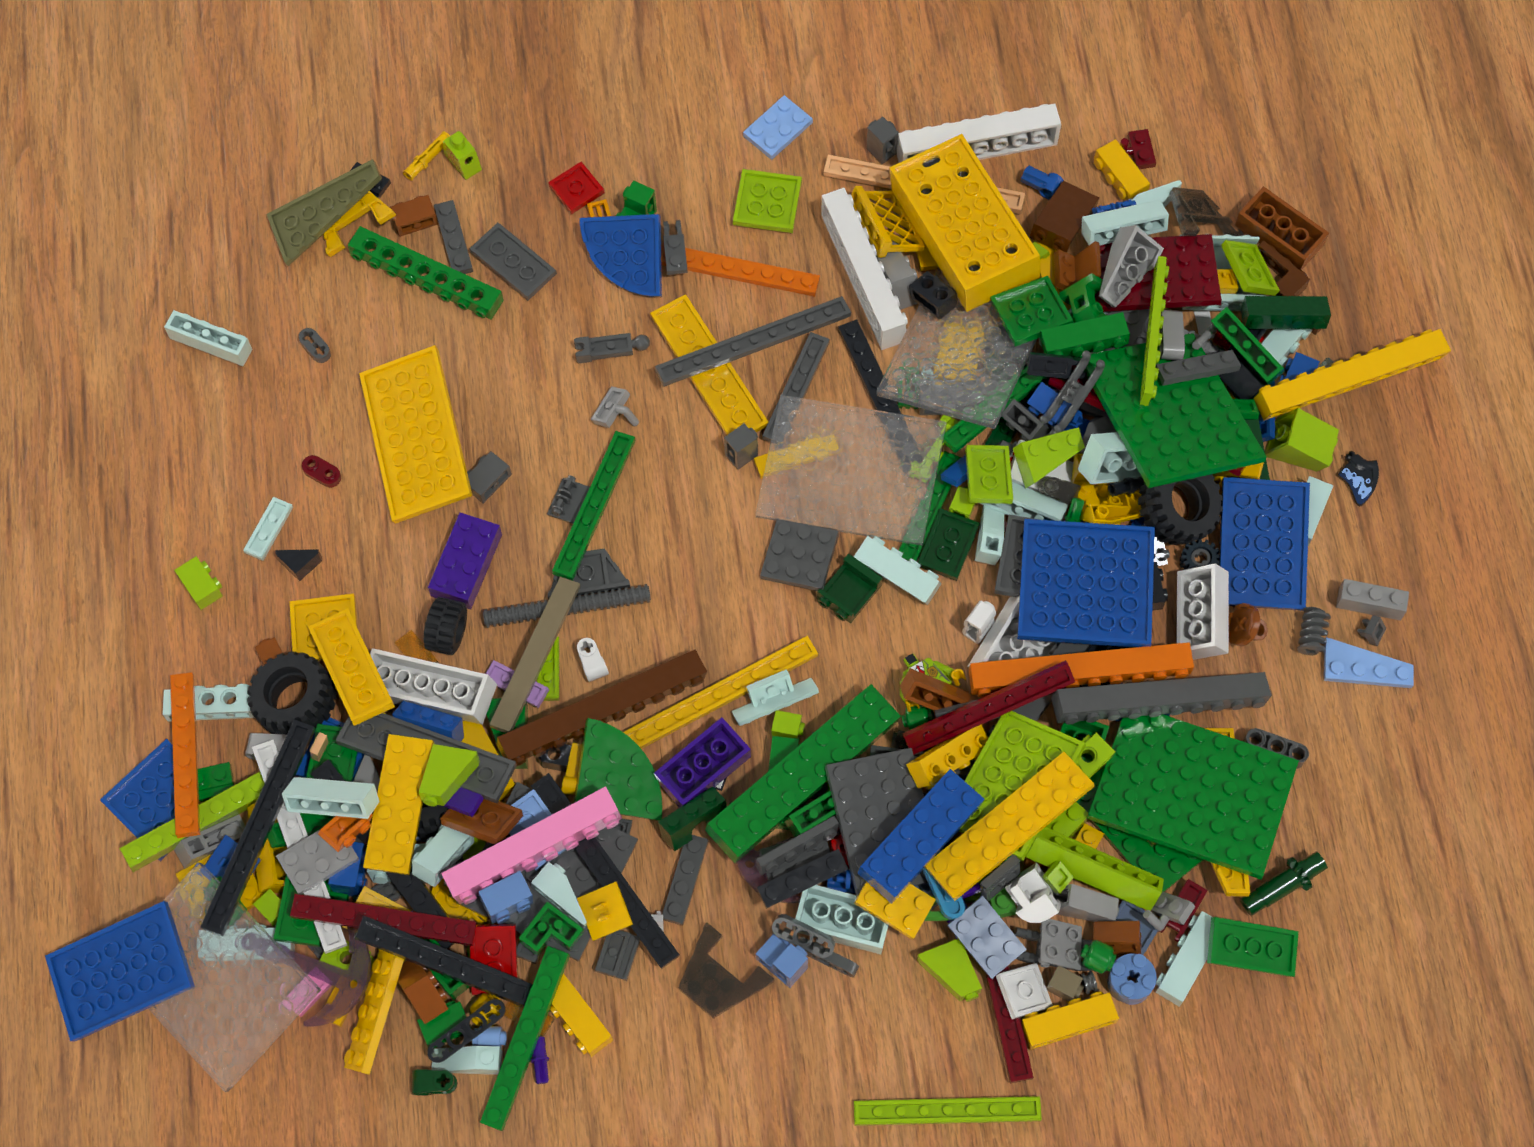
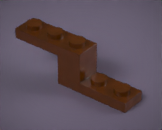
M1265 241L1258 245V249L1267 266L1281 277L1276 283L1280 291L1275 296H1299L1307 288L1310 281L1307 274L1296 268L1287 257H1283L1277 252L1273 245ZM1312 329L1314 335L1321 331V329Z

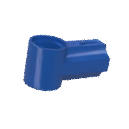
M1029 165L1024 170L1020 182L1039 190V193L1044 198L1050 200L1064 180L1056 173L1046 174Z

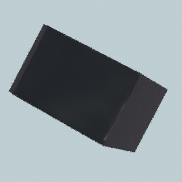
M319 549L275 551L279 562L299 581L322 562Z

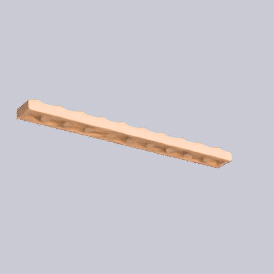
M828 155L824 176L891 189L890 166ZM997 187L1011 211L1021 214L1025 193Z

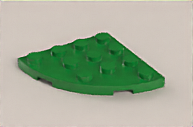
M587 718L574 803L606 786L620 815L656 821L662 820L661 789L659 781L654 776L655 770L646 754L621 730L607 723Z

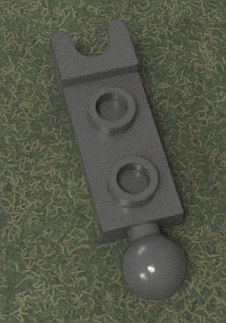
M630 333L589 338L588 336L575 338V349L582 350L576 352L577 363H587L597 359L633 355L632 348H637L640 351L647 350L650 346V340L646 335L642 334L631 340Z

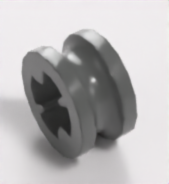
M1088 972V975L1080 974V977L1083 978L1081 984L1084 986L1085 994H1089L1091 990L1097 992L1098 987L1093 972Z

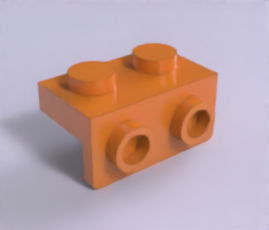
M373 814L368 819L335 816L320 829L318 835L339 852L344 847L349 848L355 842L356 836L359 833L363 835L369 830L372 825L370 821Z

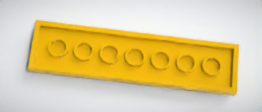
M686 294L650 312V317L677 358L717 343ZM730 362L689 377L726 435L744 423L748 428H753L755 432L767 427L768 420Z
M1062 752L937 854L925 868L948 895L956 901L1028 840L1094 787V783L1065 752Z

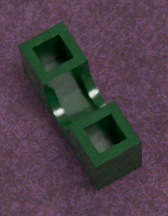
M712 786L658 822L662 838L674 851L678 850L693 840L692 831L697 824L702 821L708 824L727 807L726 800Z

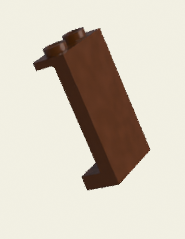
M1063 181L1034 222L1030 238L1056 251L1060 249L1068 252L1070 244L1082 228V217L1093 214L1092 208L1097 207L1100 197Z

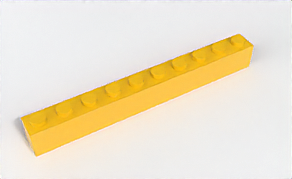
M1429 329L1422 332L1418 337H1414V335L1403 339L1401 343L1397 344L1394 341L1387 344L1383 349L1374 348L1368 351L1366 355L1356 354L1349 358V361L1343 362V360H1339L1333 363L1331 367H1319L1311 374H1307V372L1301 373L1291 381L1287 378L1278 382L1276 386L1266 385L1259 389V393L1253 399L1265 421L1297 408L1320 402L1443 359L1451 352V349L1441 329L1435 331Z

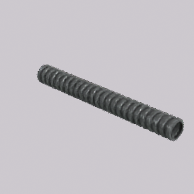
M644 584V587L638 585L637 588L631 586V589L624 587V590L618 588V591L611 589V592L605 590L604 593L598 591V594L591 592V595L585 593L584 596L578 594L567 615H570V613L577 614L579 611L584 613L586 610L590 612L592 609L597 611L599 608L603 610L605 607L610 609L611 606L617 608L618 605L623 607L624 604H627V606H630L631 603L637 605V602H640V604H643L644 601L650 603L649 586L647 584ZM546 599L544 602L538 601V603L533 601L531 604L524 603V605L518 604L515 607L514 605H511V607L504 606L502 609L497 607L496 610L491 608L489 611L484 609L485 626L490 628V625L496 627L497 624L503 626V623L510 625V622L516 624L517 621L523 623V620L529 622L530 619H533L535 621L541 617L548 600Z

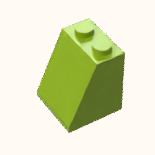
M1297 408L1275 419V439L1267 442L1265 455L1268 458L1316 472L1329 467L1333 461L1332 455L1334 447L1338 442L1339 429Z

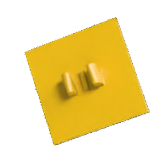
M617 882L577 898L593 941L633 925Z

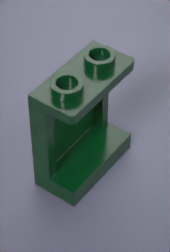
M848 553L843 559V565L824 586V589L817 591L818 603L826 609L830 608L840 620H846L851 624L881 588L883 578Z

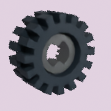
M1199 539L1197 542L1187 543L1180 556V567L1186 570L1210 564L1219 565V549L1214 548L1215 544L1213 542L1211 545L1208 544L1209 540L1207 539L1205 542ZM1198 556H1204L1205 560L1202 563H1198L1195 560Z

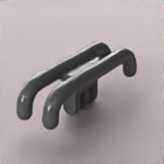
M1089 351L1082 353L1080 362L1048 411L1040 417V422L1046 424L1056 414L1063 401L1071 403L1072 405L1062 420L1054 426V432L1056 433L1062 432L1068 426L1105 368V362L1098 360L1093 373L1083 386L1077 382L1091 359Z

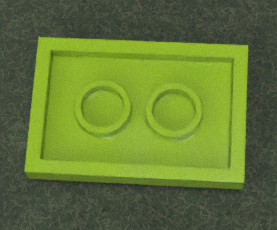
M1225 240L1221 244L1225 257L1228 259L1232 271L1244 292L1275 296L1280 291L1256 244Z
M966 445L969 503L1012 504L1013 488L1009 446Z

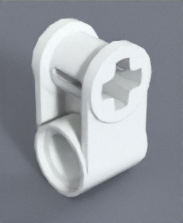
M591 638L581 639L577 644V651L588 682L609 675L607 666L594 640ZM588 647L591 652L587 653L584 648Z

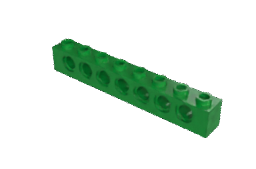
M359 226L348 243L350 254L355 260H363L375 269L380 268L386 271L392 277H400L409 285L415 284L429 294L434 293L446 302L456 303L463 310L469 309L481 318L486 317L492 320L504 301L501 290ZM441 281H446L444 284H438Z

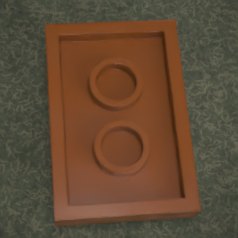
M483 799L473 817L448 809L440 819L443 826L496 845L523 817V812L519 808L499 801L494 803Z

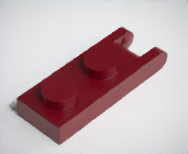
M1190 879L1186 881L1178 897L1191 901L1196 907L1184 925L1171 920L1166 924V926L1178 932L1174 939L1176 942H1179L1208 891ZM1166 926L1164 927V929H1163L1162 931H1159V932L1163 933V932L1165 931V929H1166Z

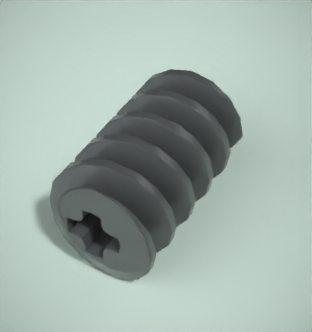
M1305 607V613L1302 618L1303 622L1301 623V638L1298 641L1297 651L1304 655L1313 656L1319 652H1324L1326 649L1320 644L1327 643V639L1321 636L1328 635V631L1323 628H1328L1330 623L1324 620L1331 619V615L1325 613L1320 608Z

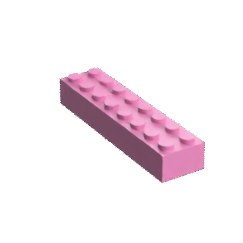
M605 786L441 874L453 898L459 904L464 903L467 905L477 899L476 896L479 895V891L518 871L522 872L525 870L530 872L538 867L537 863L544 859L546 861L553 860L558 856V852L564 849L569 851L577 847L579 841L585 838L590 840L599 835L598 831L605 827L611 829L617 826L622 817Z

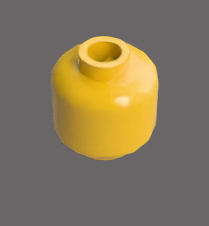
M483 993L470 1006L471 1014L490 1000L501 999L494 995ZM491 1004V1011L485 1014L484 1010L480 1012L486 1018L488 1024L491 1022L488 1017L493 1014L500 1015V1005L495 1006ZM479 1017L471 1019L478 1027L483 1025V1021Z

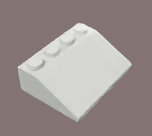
M1020 596L1010 597L970 663L1051 656L1049 652L1056 643L1060 645L1061 642L1017 639Z

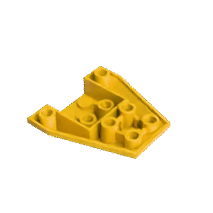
M1083 454L1074 455L1071 488L1073 496L1081 498L1085 502L1080 520L1098 524H1117L1143 517L1139 512L1141 510V505H1138V498L1141 497L1139 490L1133 494L1128 495L1125 493L1112 497L1108 492L1109 483H1089L1078 470Z

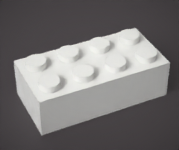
M1217 564L1177 571V643L1190 642L1193 660L1229 653V572Z

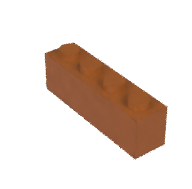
M911 668L900 684L904 699L932 710L983 698Z

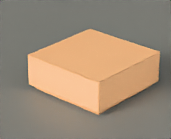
M318 733L310 749L313 760L320 761L329 743L327 735Z

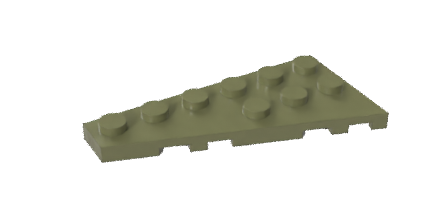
M373 159L266 214L287 266L294 262L382 180L376 162Z

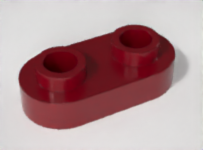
M315 455L308 456L303 460L302 469L309 478L328 488L335 487L340 483L341 473L336 466ZM311 463H316L313 467H309ZM330 472L333 473L330 477L326 476Z

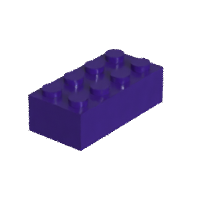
M461 512L459 513L429 583L428 590L431 597H443L464 602L467 609H472L502 537L500 525Z
M721 717L654 772V776L659 781L661 788L680 808L712 786L716 787L751 758V749Z

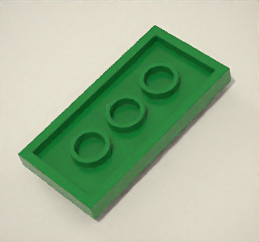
M1211 917L1207 963L1295 977L1299 931Z

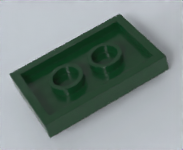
M940 508L918 560V563L921 565L920 568L957 581L980 523Z

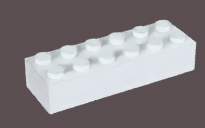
M372 648L370 656L393 704L400 705L404 700L461 717L464 721L483 725L497 687V683L489 675Z

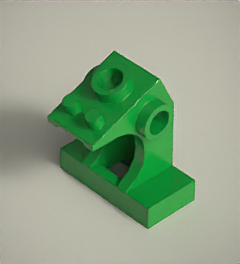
M1092 273L1059 292L1062 301L1071 305L1074 323L1108 316L1103 313L1101 304L1096 302L1094 297L1095 293L1101 290L1103 279ZM1085 300V305L1081 307L1082 301Z

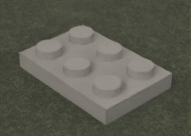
M319 831L276 857L297 893L302 895L357 862L359 858L352 846L349 848L344 847L337 852L318 835Z

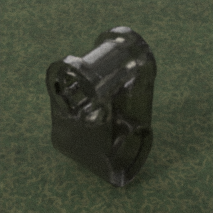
M1044 476L1037 484L1040 493L1068 505L1071 504L1074 497H1078L1081 486L1050 476ZM1048 483H1050V485H1052V488H1051V489H1049V487H1047V484H1048Z

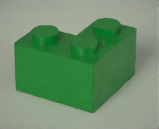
M633 180L630 187L627 186L623 192L624 208L616 216L655 214L657 212L655 190Z
M546 902L519 937V943L537 956L551 938L568 951H571L583 935L584 929L549 902Z

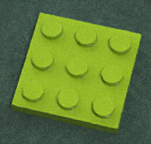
M742 169L733 225L793 233L802 177Z

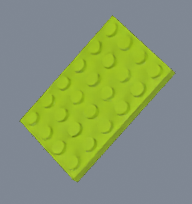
M1014 711L1001 715L965 779V782L984 798V801L979 809L959 829V832H966L1062 752H1065L1077 764L1086 747L1085 742ZM1038 833L1012 855L1023 861Z

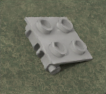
M1053 919L1041 922L1039 927L1041 930V937L1039 939L1040 958L1038 959V962L1041 963L1040 966L1047 968L1050 967V964L1080 971L1082 926Z

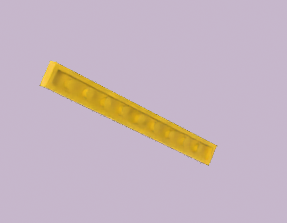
M807 635L623 733L643 749L747 694L746 686L784 670L789 672L818 657V652Z

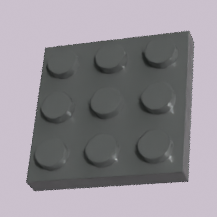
M777 519L760 578L816 591L819 589L823 590L838 541L839 531Z

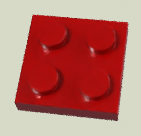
M582 161L548 182L549 187L571 214L605 194L604 188Z

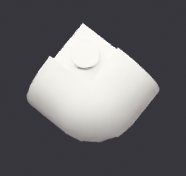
M1037 862L1021 872L1005 887L1018 906L1016 914L1022 920L1030 923H1041L1059 913L1061 902L1054 898L1052 889L1042 878L1044 872Z

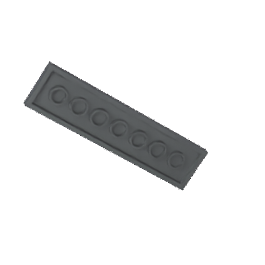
M384 713L355 726L350 717H348L336 738L338 745L384 761L389 734L433 740L434 744L477 751L480 760L479 766L461 787L478 793L484 799L494 803H498L517 766L516 762Z

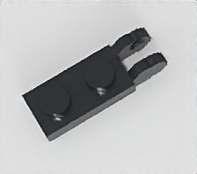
M1030 352L1027 374L1069 379L1074 371L1071 370L1072 365H1078L1081 358ZM1083 371L1079 378H1086V372Z

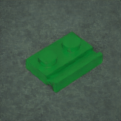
M230 762L198 769L199 803L205 802L234 786Z

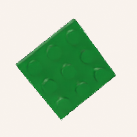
M1049 276L990 297L991 303L1015 347L1040 338L1041 330L1073 323L1071 315Z

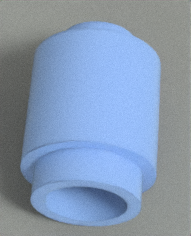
M479 1026V1028H474L473 1030L478 1031L482 1028V1026ZM491 1026L473 1039L472 1045L498 1046L502 1048V1045H506L507 1032L503 1031L502 1026Z

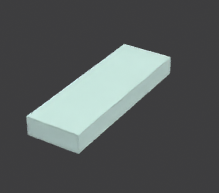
M275 497L272 498L243 550L245 554L264 561L293 509L292 504Z

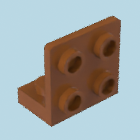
M1097 241L1075 256L1060 249L1053 253L1056 288L1064 290L1091 273L1098 277L1101 276L1100 244Z

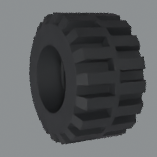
M443 597L435 599L425 622L423 635L425 649L451 656L455 654L461 644L467 622V608L464 602Z

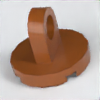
M1241 603L1234 607L1236 610L1229 614V642L1242 647L1248 645L1252 640L1265 639L1268 627L1265 621L1260 619L1258 609L1247 603Z

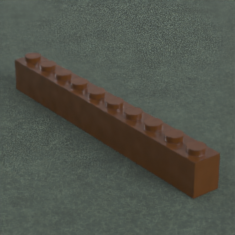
M695 649L497 737L496 745L502 757L515 761L517 766L522 765L529 757H540L547 752V749L552 747L560 748L567 743V740L572 738L575 740L582 738L587 718L604 723L612 720L615 722L620 721L626 717V714L632 711L634 713L642 711L646 708L645 705L652 702L654 704L660 703L665 699V696L680 694L685 690V687L690 685L693 687L700 685L704 682L707 670Z

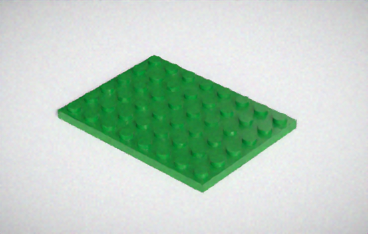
M1194 333L1184 335L1185 351L1183 359L1206 355L1202 347L1198 350L1192 347L1193 342L1196 340ZM1146 343L1091 354V359L1084 369L1086 377L1089 379L1098 360L1105 362V368L1093 389L1148 488L1265 462L1267 456L1219 375L1164 386L1157 377V380L1154 381V385L1157 386L1156 396L1151 398L1148 406L1140 405ZM1159 359V362L1156 364L1172 362L1175 360Z
M1164 714L1157 717H1150L1149 715L1140 716L1136 719L1123 717L1112 746L1115 754L1106 763L1087 819L1262 880L1299 760Z

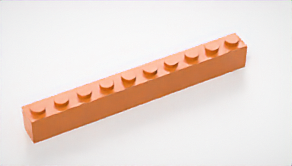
M1190 642L970 663L969 678L972 695L985 697L1065 660L1076 681L1066 686V688H1077L1079 685L1086 684L1089 687L1099 686L1101 683L1106 682L1115 685L1127 680L1137 683L1148 678L1163 680L1169 676L1185 678L1193 671L1194 664Z

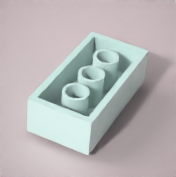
M1117 432L1091 434L1078 467L1080 473L1090 484L1120 482L1124 478H1137L1141 476Z
M818 885L802 892L795 918L830 935L835 943L880 955L882 954L889 927L880 919L854 904L857 898L856 895ZM802 930L798 932L810 936L807 931Z

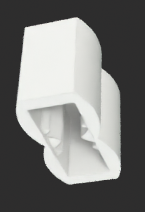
M979 601L964 621L963 635L976 644L981 642L995 622L996 611L990 602Z

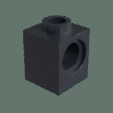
M565 744L560 748L552 747L547 749L545 754L538 757L541 760L542 767L566 772L572 745ZM557 752L561 754L556 760L549 758L552 753Z

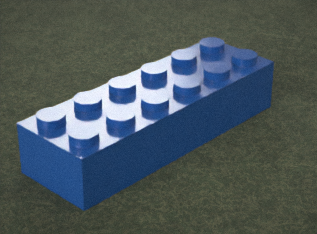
M949 769L860 866L858 874L892 904L979 809L984 798L955 772Z

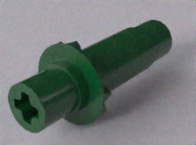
M1316 851L1303 860L1297 861L1294 857L1287 860L1288 868L1254 888L1255 890L1250 892L1249 896L1240 898L1247 913L1253 916L1300 887L1306 891L1311 889L1313 877L1328 869L1323 857Z

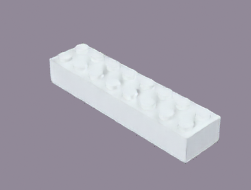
M1043 104L1039 107L1022 108L1013 112L1005 111L997 115H984L980 118L964 119L955 123L947 122L934 127L926 126L913 131L905 130L902 133H898L897 158L900 163L960 134H963L979 160L1056 146L1058 144L1061 121L1056 104Z
M841 188L822 195L821 216L880 349L884 350L904 343L908 320L905 313H901L899 309L900 302L896 295L893 296L890 279L885 278L883 274L885 272L884 266L876 258L875 246L869 243L868 231L860 223L862 222L858 210H854V201L851 194H847L845 188Z

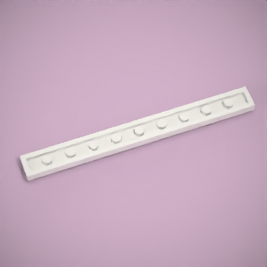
M274 740L252 747L264 783L278 756ZM283 802L277 820L287 848H290L307 838L308 835L300 813L287 812L285 802ZM324 881L304 893V895L330 899ZM314 922L325 954L347 946L340 925Z

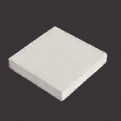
M1037 963L996 975L1011 1019L1019 1018L1032 1012L1046 1010L1053 1006Z

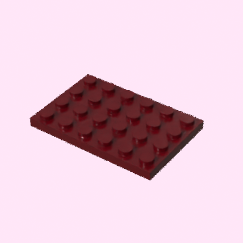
M1212 234L1151 237L1164 248L1160 256L1167 257L1166 266H1169L1167 279H1164V282L1167 283V290L1162 298L1166 300L1165 308L1221 305L1222 298ZM1112 243L1100 245L1101 276L1099 278L1101 279L1104 278ZM1154 268L1149 270L1143 276V279L1131 288V292L1117 307L1113 308L1099 297L1100 291L1095 293V301L1101 304L1103 312L1150 309Z

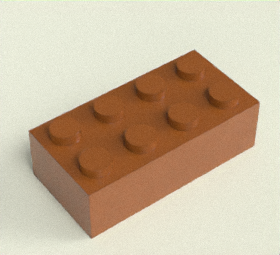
M1264 186L1239 212L1235 226L1247 235L1259 237V243L1265 241L1273 245L1277 252L1283 257H1287L1299 270H1302L1318 253L1329 235V232Z

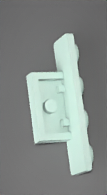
M784 670L746 686L751 703L733 710L732 714L738 725L742 726L760 717L769 715L776 710L810 698L819 693V690L812 678L792 685L788 671Z

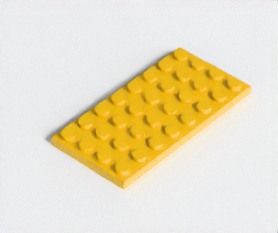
M434 345L359 373L392 522L396 524L473 496L438 348Z

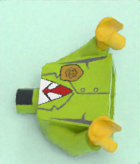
M910 654L903 660L908 669L903 672L900 684L910 668L951 685L953 681L956 686L960 685L958 679L963 678L966 680L967 678L961 669L954 670L938 661H932L931 658H926L919 662L914 654ZM900 689V698L906 704L907 711L911 712L912 706H917L919 709V704L904 699Z

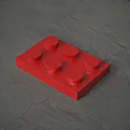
M516 924L476 925L473 946H470V959L518 978ZM472 987V995H481L483 993H486L484 991Z

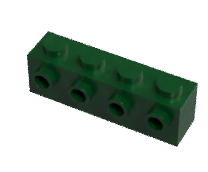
M1245 296L1241 307L1243 325L1247 329H1327L1331 318L1327 296Z

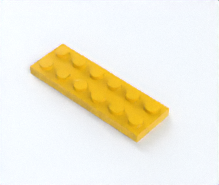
M348 608L308 626L354 726L395 707Z
M388 735L377 792L380 802L373 813L363 865L364 869L404 875L410 874L423 805L418 792L434 744L433 740Z
M379 949L378 957L372 964L373 973L371 980L365 988L366 996L364 1003L358 1011L359 1020L351 1034L352 1043L344 1057V1068L370 1075L404 959Z

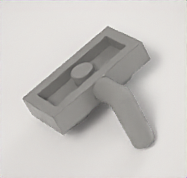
M612 386L591 418L595 425L610 428L617 415L623 414L632 426L639 424V420L633 412L624 406L630 393L625 389Z
M1162 891L1152 910H1146L1143 913V917L1156 930L1162 931L1169 920L1184 925L1196 906L1191 901Z

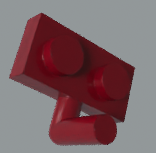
M1148 129L1129 131L1128 139H1121L1120 145L1128 155H1132L1133 161L1139 169L1155 167L1156 159Z

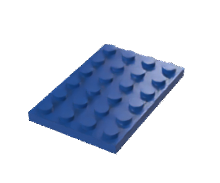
M1230 477L1222 479L1223 501L1221 506H1223L1221 514L1219 566L1229 572V606L1247 603L1256 608L1304 611L1307 589L1310 483Z
M166 901L45 955L70 1041L73 1042L195 987L169 903Z

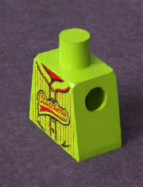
M457 131L443 141L444 155L465 180L482 170L476 150L460 131Z

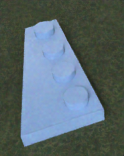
M1325 638L1327 643L1324 644L1326 648L1324 651V681L1412 688L1414 686V667L1412 664L1331 638Z

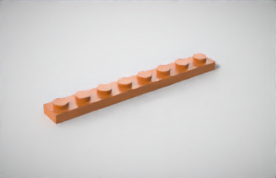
M662 243L661 265L666 266L664 243ZM685 248L688 271L813 297L816 296L820 275Z
M193 672L170 675L175 830L177 838L200 835Z

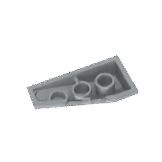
M1136 225L1120 227L1111 246L1099 297L1113 308L1117 307L1131 292V288L1136 283H1139L1149 270L1155 267L1157 258L1161 255L1164 248Z

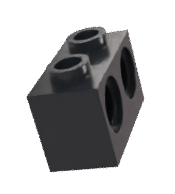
M928 271L910 284L911 298L939 320L957 307L956 291L951 286L945 285L938 276H934Z

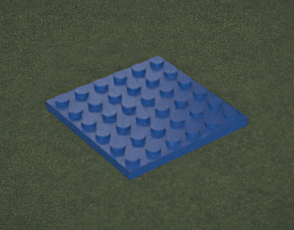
M1024 519L1017 639L1124 647H1151L1155 527Z

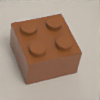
M410 961L404 962L398 982L420 1018L426 1024L448 1010L444 1002L448 998L430 969Z

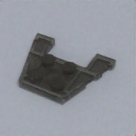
M1173 187L1169 192L1182 235L1197 236L1200 229L1195 222L1217 224L1224 235H1244L1240 229L1236 231L1231 226L1233 222L1229 217L1222 216L1218 212L1220 208L1203 190Z
M706 923L678 988L714 1019L772 984L774 978L758 966L744 983L740 982L708 955L723 936L709 923Z

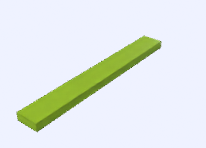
M1040 1096L854 1101L855 1126L1032 1122L1042 1120Z

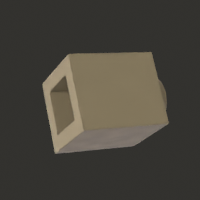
M1058 966L1047 986V991L1069 1002L1073 997L1079 998L1084 986L1080 985L1083 978Z

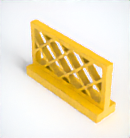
M862 186L854 187L851 194L854 201V210L859 211L862 220L860 223L863 228L866 227L869 241L875 246L878 258L886 257L888 252L924 251L925 246L892 191H865ZM869 198L876 201V204L871 202ZM883 198H891L893 204ZM881 204V205H883V206L889 208V210L887 211L886 209H884V208H882V207H880V206H878V205ZM891 211L898 213L901 218L891 213ZM876 212L882 214L884 217H880ZM886 218H889L896 222V225L886 220ZM899 224L902 225L903 227L907 228L908 231H906V230L900 228V227H899ZM885 227L891 229L892 231L889 232L888 230L885 229ZM896 232V233H898V234L904 236V239L900 238L899 236H897V235H895V234H893V233ZM906 239L915 242V244L909 243L908 241H906ZM891 240L895 241L900 245H892Z

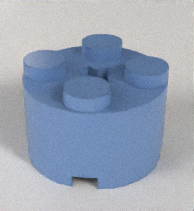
M1126 954L1121 956L1114 962L1108 974L1107 986L1111 995L1118 1001L1129 1005L1143 1002L1156 985L1157 976L1155 968L1142 954ZM1129 975H1130L1132 978L1135 977L1136 981H1135V982H1133L1132 980H1129V981H1128L1127 978H1128Z

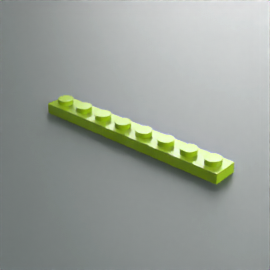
M1158 256L1153 272L1140 405L1145 406L1149 405L1151 398H1155L1157 391L1154 381L1157 380L1159 368L1155 367L1156 363L1159 362L1161 351L1157 350V347L1160 346L1162 341V334L1159 333V329H1162L1164 317L1161 316V312H1164L1166 300L1162 298L1167 290V283L1164 282V279H1167L1169 266H1166L1167 257Z

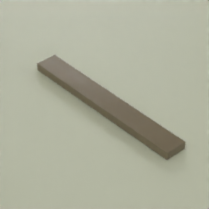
M563 577L559 578L489 724L490 728L504 733L513 730L581 587L580 583Z

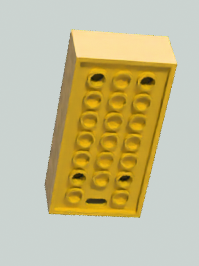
M963 134L889 167L892 192L949 285L956 291L957 298L966 312L991 301L990 297L1040 278V255Z

